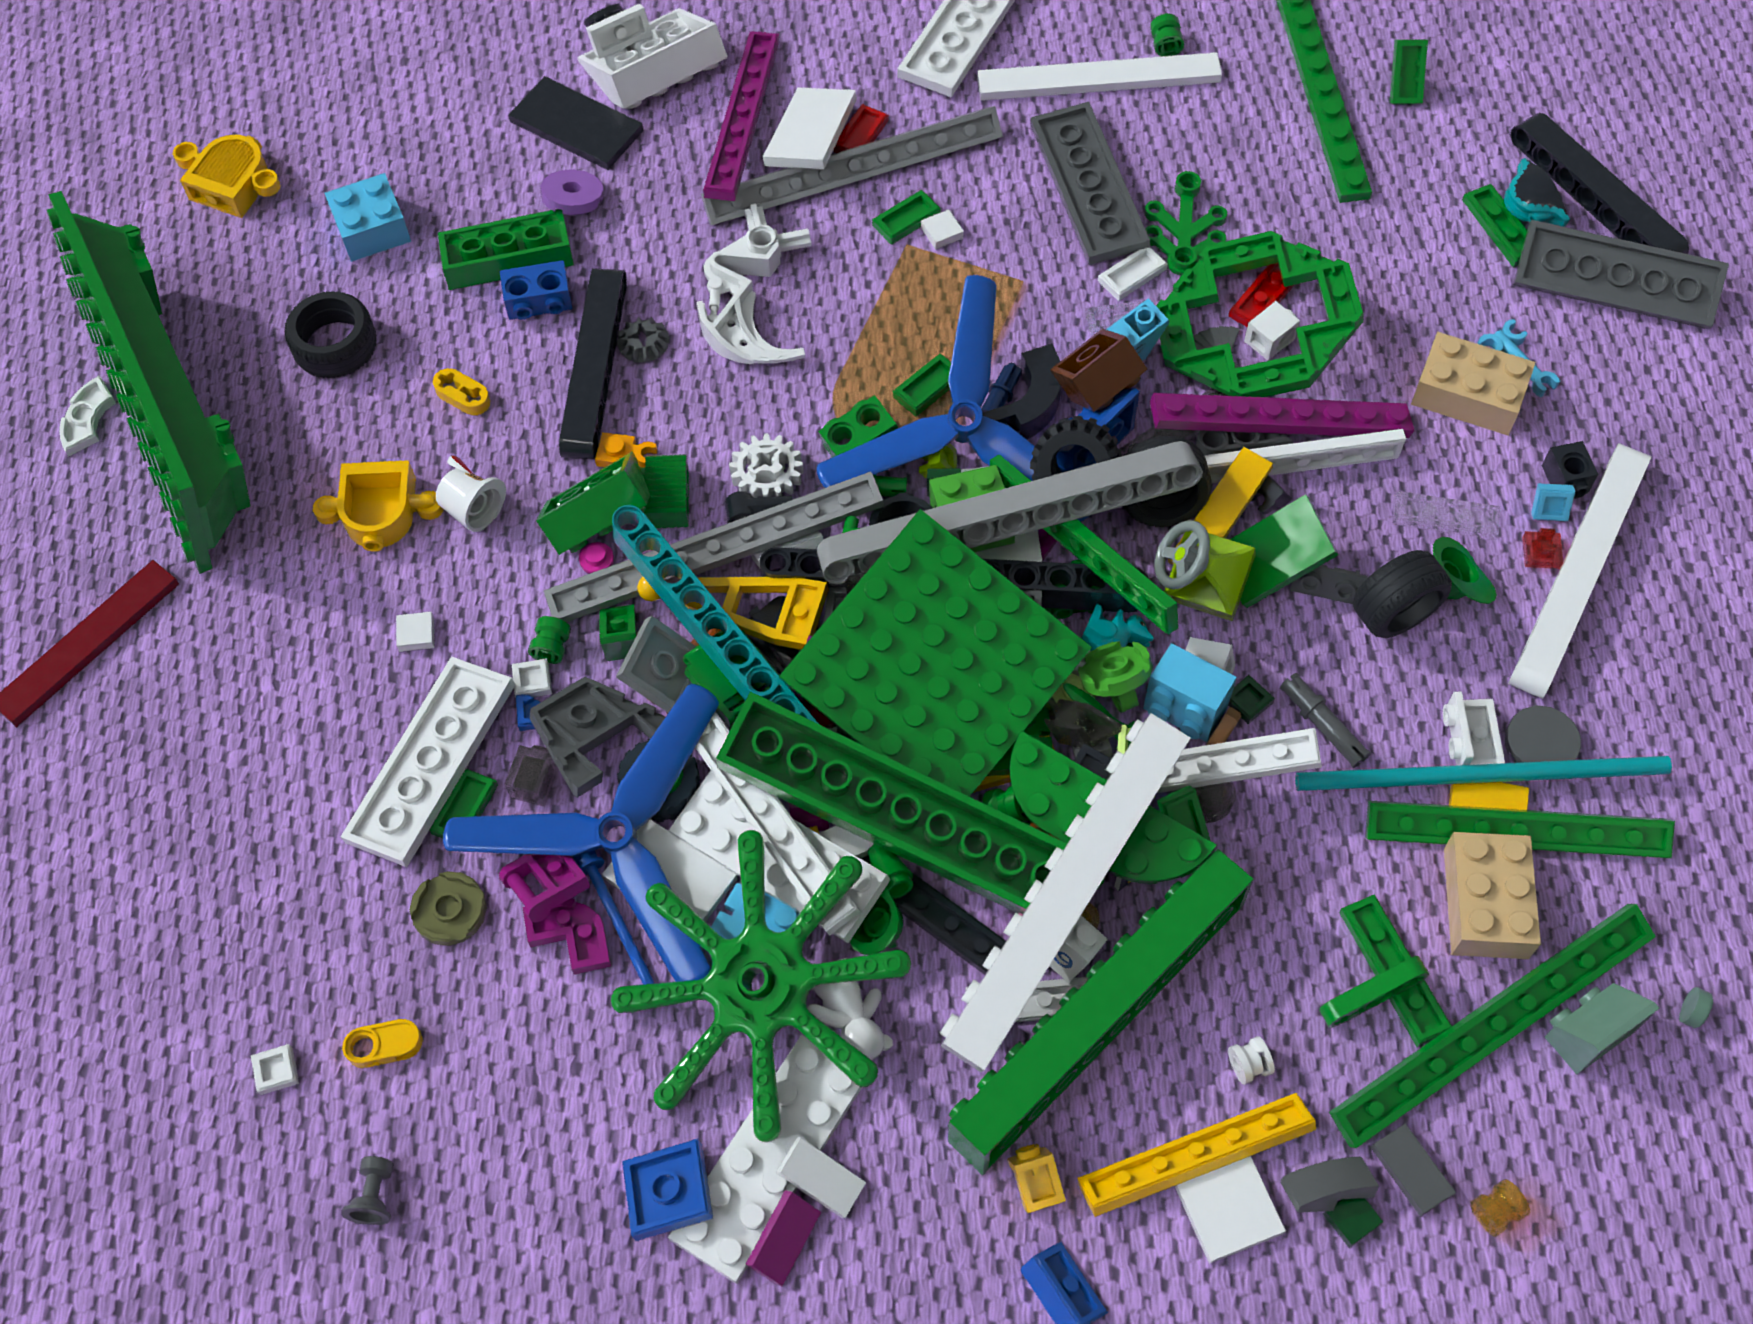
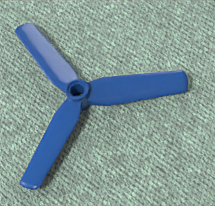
M969 275L965 278L948 378L952 406L948 414L921 418L819 463L816 468L817 475L825 488L868 472H872L874 475L940 451L954 440L959 443H969L980 459L989 466L990 459L1000 454L1028 479L1033 481L1032 475L1034 470L1030 469V461L1033 459L1032 452L1035 446L1009 425L983 416L981 410L990 386L997 285L993 280L980 275ZM965 416L970 418L973 423L968 426H962L957 423L956 419ZM1058 464V467L1062 473L1067 472ZM1089 516L1078 518V520L1083 522Z
M689 684L618 785L611 812L604 814L599 819L579 813L453 817L448 820L444 828L443 844L447 851L573 856L603 848L611 855L616 884L675 982L704 978L709 974L711 968L700 945L658 914L646 902V892L653 884L663 883L670 889L671 887L657 858L637 841L636 831L662 807L719 705L718 699L713 693L702 686ZM617 826L625 828V835L621 840L617 842L608 841V832L612 828Z

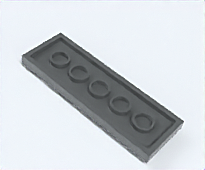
M1090 102L1031 117L1032 131L1088 264L1099 263L1134 253L1140 249L1149 248V236Z
M1531 220L1513 285L1710 329L1713 327L1729 263Z

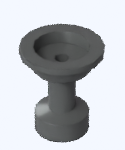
M367 1156L361 1159L359 1173L366 1177L362 1196L352 1199L349 1205L342 1208L341 1215L345 1219L358 1224L384 1225L389 1223L391 1215L386 1211L384 1202L379 1200L378 1196L382 1180L391 1177L394 1165L392 1161L377 1156Z

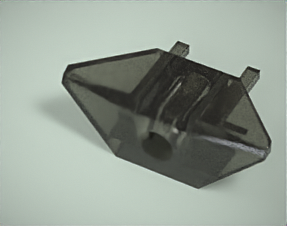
M1053 697L1048 699V703L1051 706L1049 709L1050 719L1044 718V721L1058 744L1078 748L1086 744L1093 748L1121 732L1122 726L1119 722L1090 704L1059 699L1056 702Z

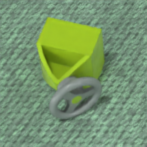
M1188 520L1175 525L1164 536L1156 552L1154 569L1158 581L1165 587L1164 592L1178 604L1233 621L1256 552L1254 547L1210 534L1201 523ZM1184 533L1181 544L1176 548L1171 547L1173 542ZM1166 559H1172L1174 562L1170 576L1167 575L1165 570Z

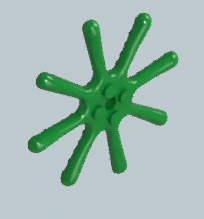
M747 830L740 834L737 841L745 925L741 934L733 939L723 938L666 884H653L646 892L647 904L711 955L712 968L708 975L699 980L618 987L611 995V1005L618 1013H630L698 1000H706L711 1003L715 1011L713 1023L655 1089L653 1094L654 1102L662 1110L674 1109L685 1097L726 1039L734 1033H744L750 1038L752 1043L753 1131L758 1140L771 1142L778 1138L781 1133V1117L773 1041L776 1033L783 1027L793 1026L857 1086L868 1087L872 1085L878 1077L877 1065L811 1014L806 1004L807 996L810 990L821 984L903 977L910 971L911 960L907 952L893 950L820 964L808 962L803 954V946L806 939L861 877L862 864L854 856L842 857L792 925L783 932H774L767 927L765 919L764 840L760 832ZM759 973H764L763 985L758 990L753 991L752 981L754 977Z

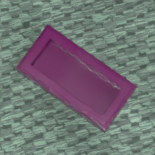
M785 1190L750 1254L746 1265L772 1283L783 1287L821 1212L795 1193Z

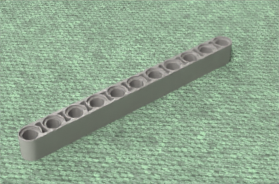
M1178 441L932 508L924 512L968 548H973L1190 488L1200 481L1203 471L1190 445L1186 442ZM916 513L823 539L817 546V555L825 580L832 584H842L862 578Z

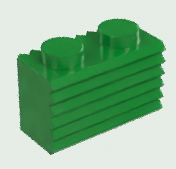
M687 455L645 456V467L640 469L650 492V498L645 506L647 509L643 513L656 529L661 527H688L689 466Z

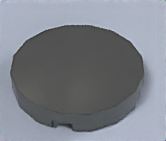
M1536 705L1524 708L1513 716L1505 731V748L1508 754L1509 752L1511 753L1515 763L1576 760L1581 750V735L1575 723L1565 713L1552 707Z

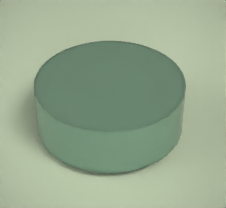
M1694 987L1683 1001L1679 1021L1694 1029L1702 1026L1713 1006L1712 994L1699 987Z

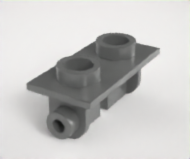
M1321 565L1293 581L1290 591L1353 604L1356 591L1368 576L1360 574V570L1354 572L1336 567L1332 569L1328 568L1327 565Z

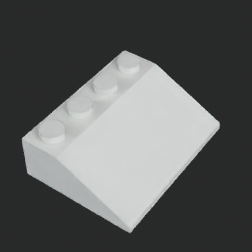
M678 8L649 22L653 35L601 59L595 55L594 50L577 58L612 103L623 109H633L642 103L641 100L649 96L662 95L667 92V87L676 83L688 82L693 79L694 74L702 70H712L719 65L720 61L728 58L716 23Z

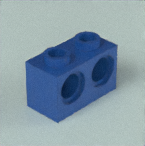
M563 260L500 270L503 300L509 320H524L531 316L548 313L559 314L573 309Z

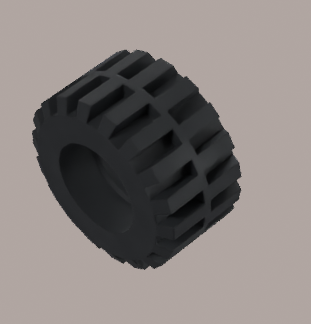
M1075 416L1070 420L1068 417L1061 419L1057 424L1051 425L1033 449V459L1030 461V469L1034 470L1032 480L1062 473L1057 464V454L1066 445L1075 444L1085 447L1092 453L1096 463L1122 457L1121 449L1117 448L1118 440L1115 435L1111 437L1108 433L1110 429L1105 424L1102 427L1096 424V419L1083 420V416Z

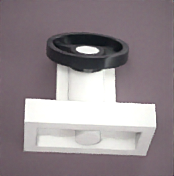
M612 4L596 11L583 22L594 53L599 59L653 35L645 9L641 4H637L624 11L621 4Z

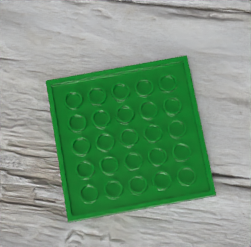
M920 509L779 675V679L857 743L970 797L1017 740L1020 732L1027 728L1092 647Z

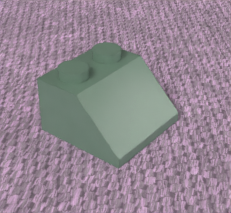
M1615 983L1603 991L1596 986L1578 1000L1582 1006L1572 1013L1567 1007L1549 1021L1553 1028L1545 1038L1578 1075L1635 1033L1660 1008L1654 1001Z

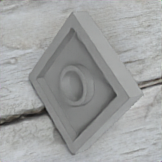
M650 616L644 620L616 678L669 713L685 688L692 684L684 674L687 665L682 658H684L683 655L696 646L655 617Z

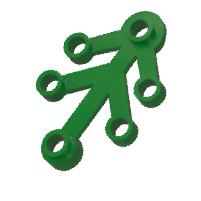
M1184 171L1176 178L1175 192L1180 197L1179 222L1164 209V205L1159 201L1148 202L1144 212L1148 220L1158 221L1178 239V246H1175L1162 235L1163 232L1160 227L1149 225L1145 228L1147 234L1157 235V237L1149 236L1150 246H1157L1168 256V268L1173 273L1181 276L1187 268L1192 269L1199 261V254L1206 246L1226 241L1224 232L1213 230L1208 233L1207 239L1191 247L1192 239L1212 226L1224 225L1228 214L1224 207L1216 205L1211 207L1206 215L1192 223L1193 198L1199 194L1201 186L1200 176L1192 171ZM1151 209H1156V210H1158L1159 212L1153 213V212H1151L1150 210H1151ZM1214 214H1219V215H1221L1222 217L1216 218V217H1214L1213 215H1214ZM1212 239H1219L1221 242H1213Z

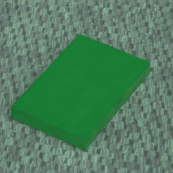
M1306 494L1229 539L1254 547L1256 552L1240 599L1242 605L1246 608L1339 555L1311 499Z

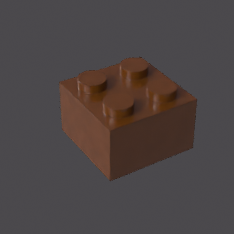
M1103 328L1050 369L1070 400L1093 412L1108 407L1114 401V396L1117 393L1136 385L1141 379L1140 375L1148 370L1126 336Z

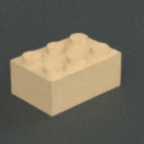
M1437 331L1411 405L1509 436L1519 414L1536 362Z
M1453 832L1444 847L1451 955L1530 959L1541 945L1531 836Z

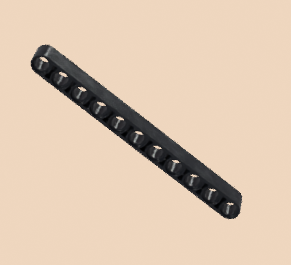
M770 548L761 555L759 560L762 577L805 578L827 582L828 587H855L860 579L842 584H832L826 581L818 559L817 549ZM983 559L1019 589L1042 590L1043 608L1094 611L1096 604H1099L1103 611L1118 612L1119 609L1128 613L1139 611L1085 564ZM1135 567L1137 570H1139L1143 575H1145V576L1148 578V575L1145 573V571H1143V570L1140 569V568ZM778 568H779V569H782V570H780V571H778V572H773V571H771V570L778 569ZM812 570L818 571V572L813 573V574H808V573H806V572L812 571ZM1027 582L1030 585L1023 586L1018 583ZM1055 584H1063V585H1065L1066 587L1059 588V587H1056V586H1054V585H1055ZM1091 586H1098V587H1100V588H1102V589L1095 590V589H1092V588H1090V587H1091Z

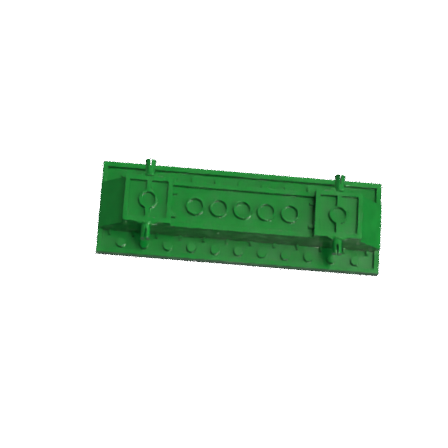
M62 191L48 194L52 208L46 209L52 228H58L59 231L53 233L59 252L65 253V255L59 256L65 274L71 275L70 278L66 279L72 298L79 297L80 300L75 301L81 319L89 320L90 322L85 325L91 342L100 345L95 347L102 366L105 365L106 368H110L106 370L112 389H116L117 392L120 391V393L116 394L122 413L126 412L127 416H131L126 418L130 432L133 437H137L138 441H140L137 442L139 452L143 461H147L150 466L148 471L153 485L158 486L161 491L158 492L165 512L169 511L171 515L170 522L176 537L180 536L183 542L181 547L188 563L194 561L199 574L213 569L208 550L216 547L237 511L251 507L243 464L234 446L235 439L231 433L229 421L221 419L219 414L206 418L159 318V315H162V309L153 270L144 251L145 243L142 241L140 229L137 226H132V224L116 227L76 213L72 214Z

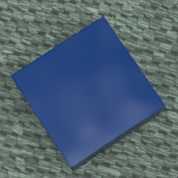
M699 1139L622 1161L631 1237L635 1241L713 1219L703 1146Z

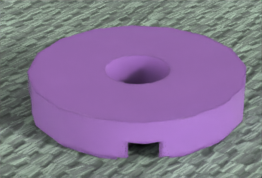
M560 170L551 173L543 179L540 186L542 202L553 211H555V208L562 209L563 214L581 215L591 212L598 207V203L602 202L604 198L602 182L595 175L581 170Z

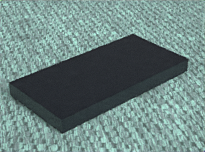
M546 76L508 114L511 123L606 170H609L644 131L643 123Z

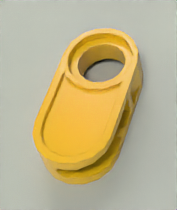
M397 1019L359 1027L350 1031L343 1041L342 1050L344 1056L352 1065L358 1068H368L406 1060L415 1056L422 1046L423 1037L421 1031L412 1021ZM364 1038L371 1039L373 1041L372 1051L364 1057L354 1056L353 1047L355 1043Z

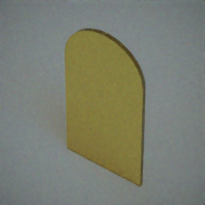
M906 244L836 381L833 390L835 418H839L849 412L857 402L867 400L873 395L878 398L896 422L898 428L921 418L948 414L952 406L950 390L917 417L893 398V390L939 353L951 362L964 283L967 276H984L993 280L997 285L992 349L1024 281ZM870 421L866 426H874L879 421Z

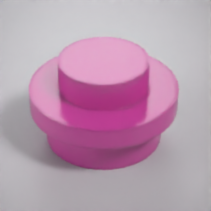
M593 542L581 550L579 562L585 572L593 573L612 566L614 555L608 545L601 542Z

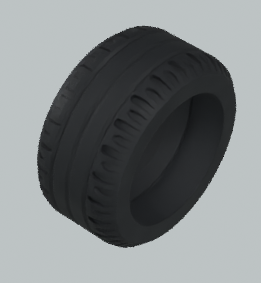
M327 291L307 297L291 310L285 323V339L294 360L304 371L316 377L339 378L351 374L364 366L375 351L377 342L376 330L367 308L357 298L344 292ZM340 322L354 326L351 333L336 344L329 346L308 344L312 334L325 325Z
M1159 436L1138 443L1137 446H1134L1133 449H1130L1125 454L1129 455L1165 444L1183 441L1190 445L1203 471L1200 481L1190 488L1125 505V510L1132 518L1140 523H1144V525L1169 527L1190 520L1203 509L1202 507L1206 505L1211 495L1212 479L1203 452L1193 442L1178 436Z
M1421 550L1410 551L1392 559L1370 575L1356 591L1353 607L1374 636L1381 638L1394 637L1410 630L1432 615L1448 598L1451 592L1452 581L1431 553Z

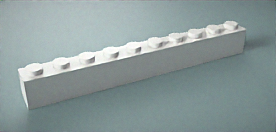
M1150 713L1144 723L1138 719L1125 737V739L1131 742L1124 754L1117 750L1105 769L1111 773L1104 786L1097 782L1085 802L1091 805L1084 818L1077 814L1065 834L1071 839L1065 849L1061 850L1056 847L1044 867L1051 870L1043 883L1036 879L1025 896L1024 900L1030 903L1022 916L1015 912L1003 933L1009 936L1002 949L994 946L982 966L988 969L980 983L973 979L962 996L961 1000L967 1003L959 1017L952 1013L940 1031V1034L946 1037L941 1047L979 1072H983L988 1066L1190 740L1189 736Z

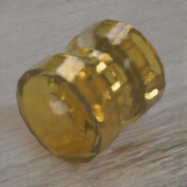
M1503 1179L1494 1185L1492 1193L1489 1195L1481 1194L1470 1202L1472 1213L1485 1231L1494 1237L1507 1230L1508 1223L1511 1220L1519 1222L1530 1214V1207L1526 1198L1517 1186L1507 1179Z

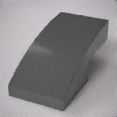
M1361 1156L1333 1159L1313 1164L1283 1176L1280 1182L1297 1213L1333 1211L1338 1199L1374 1198L1379 1188V1184Z

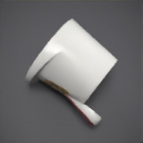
M451 455L447 463L455 467V469L448 472L439 483L436 491V501L439 506L472 532L482 531L500 513L506 497V486L503 481L496 477L483 479L473 474L459 457Z

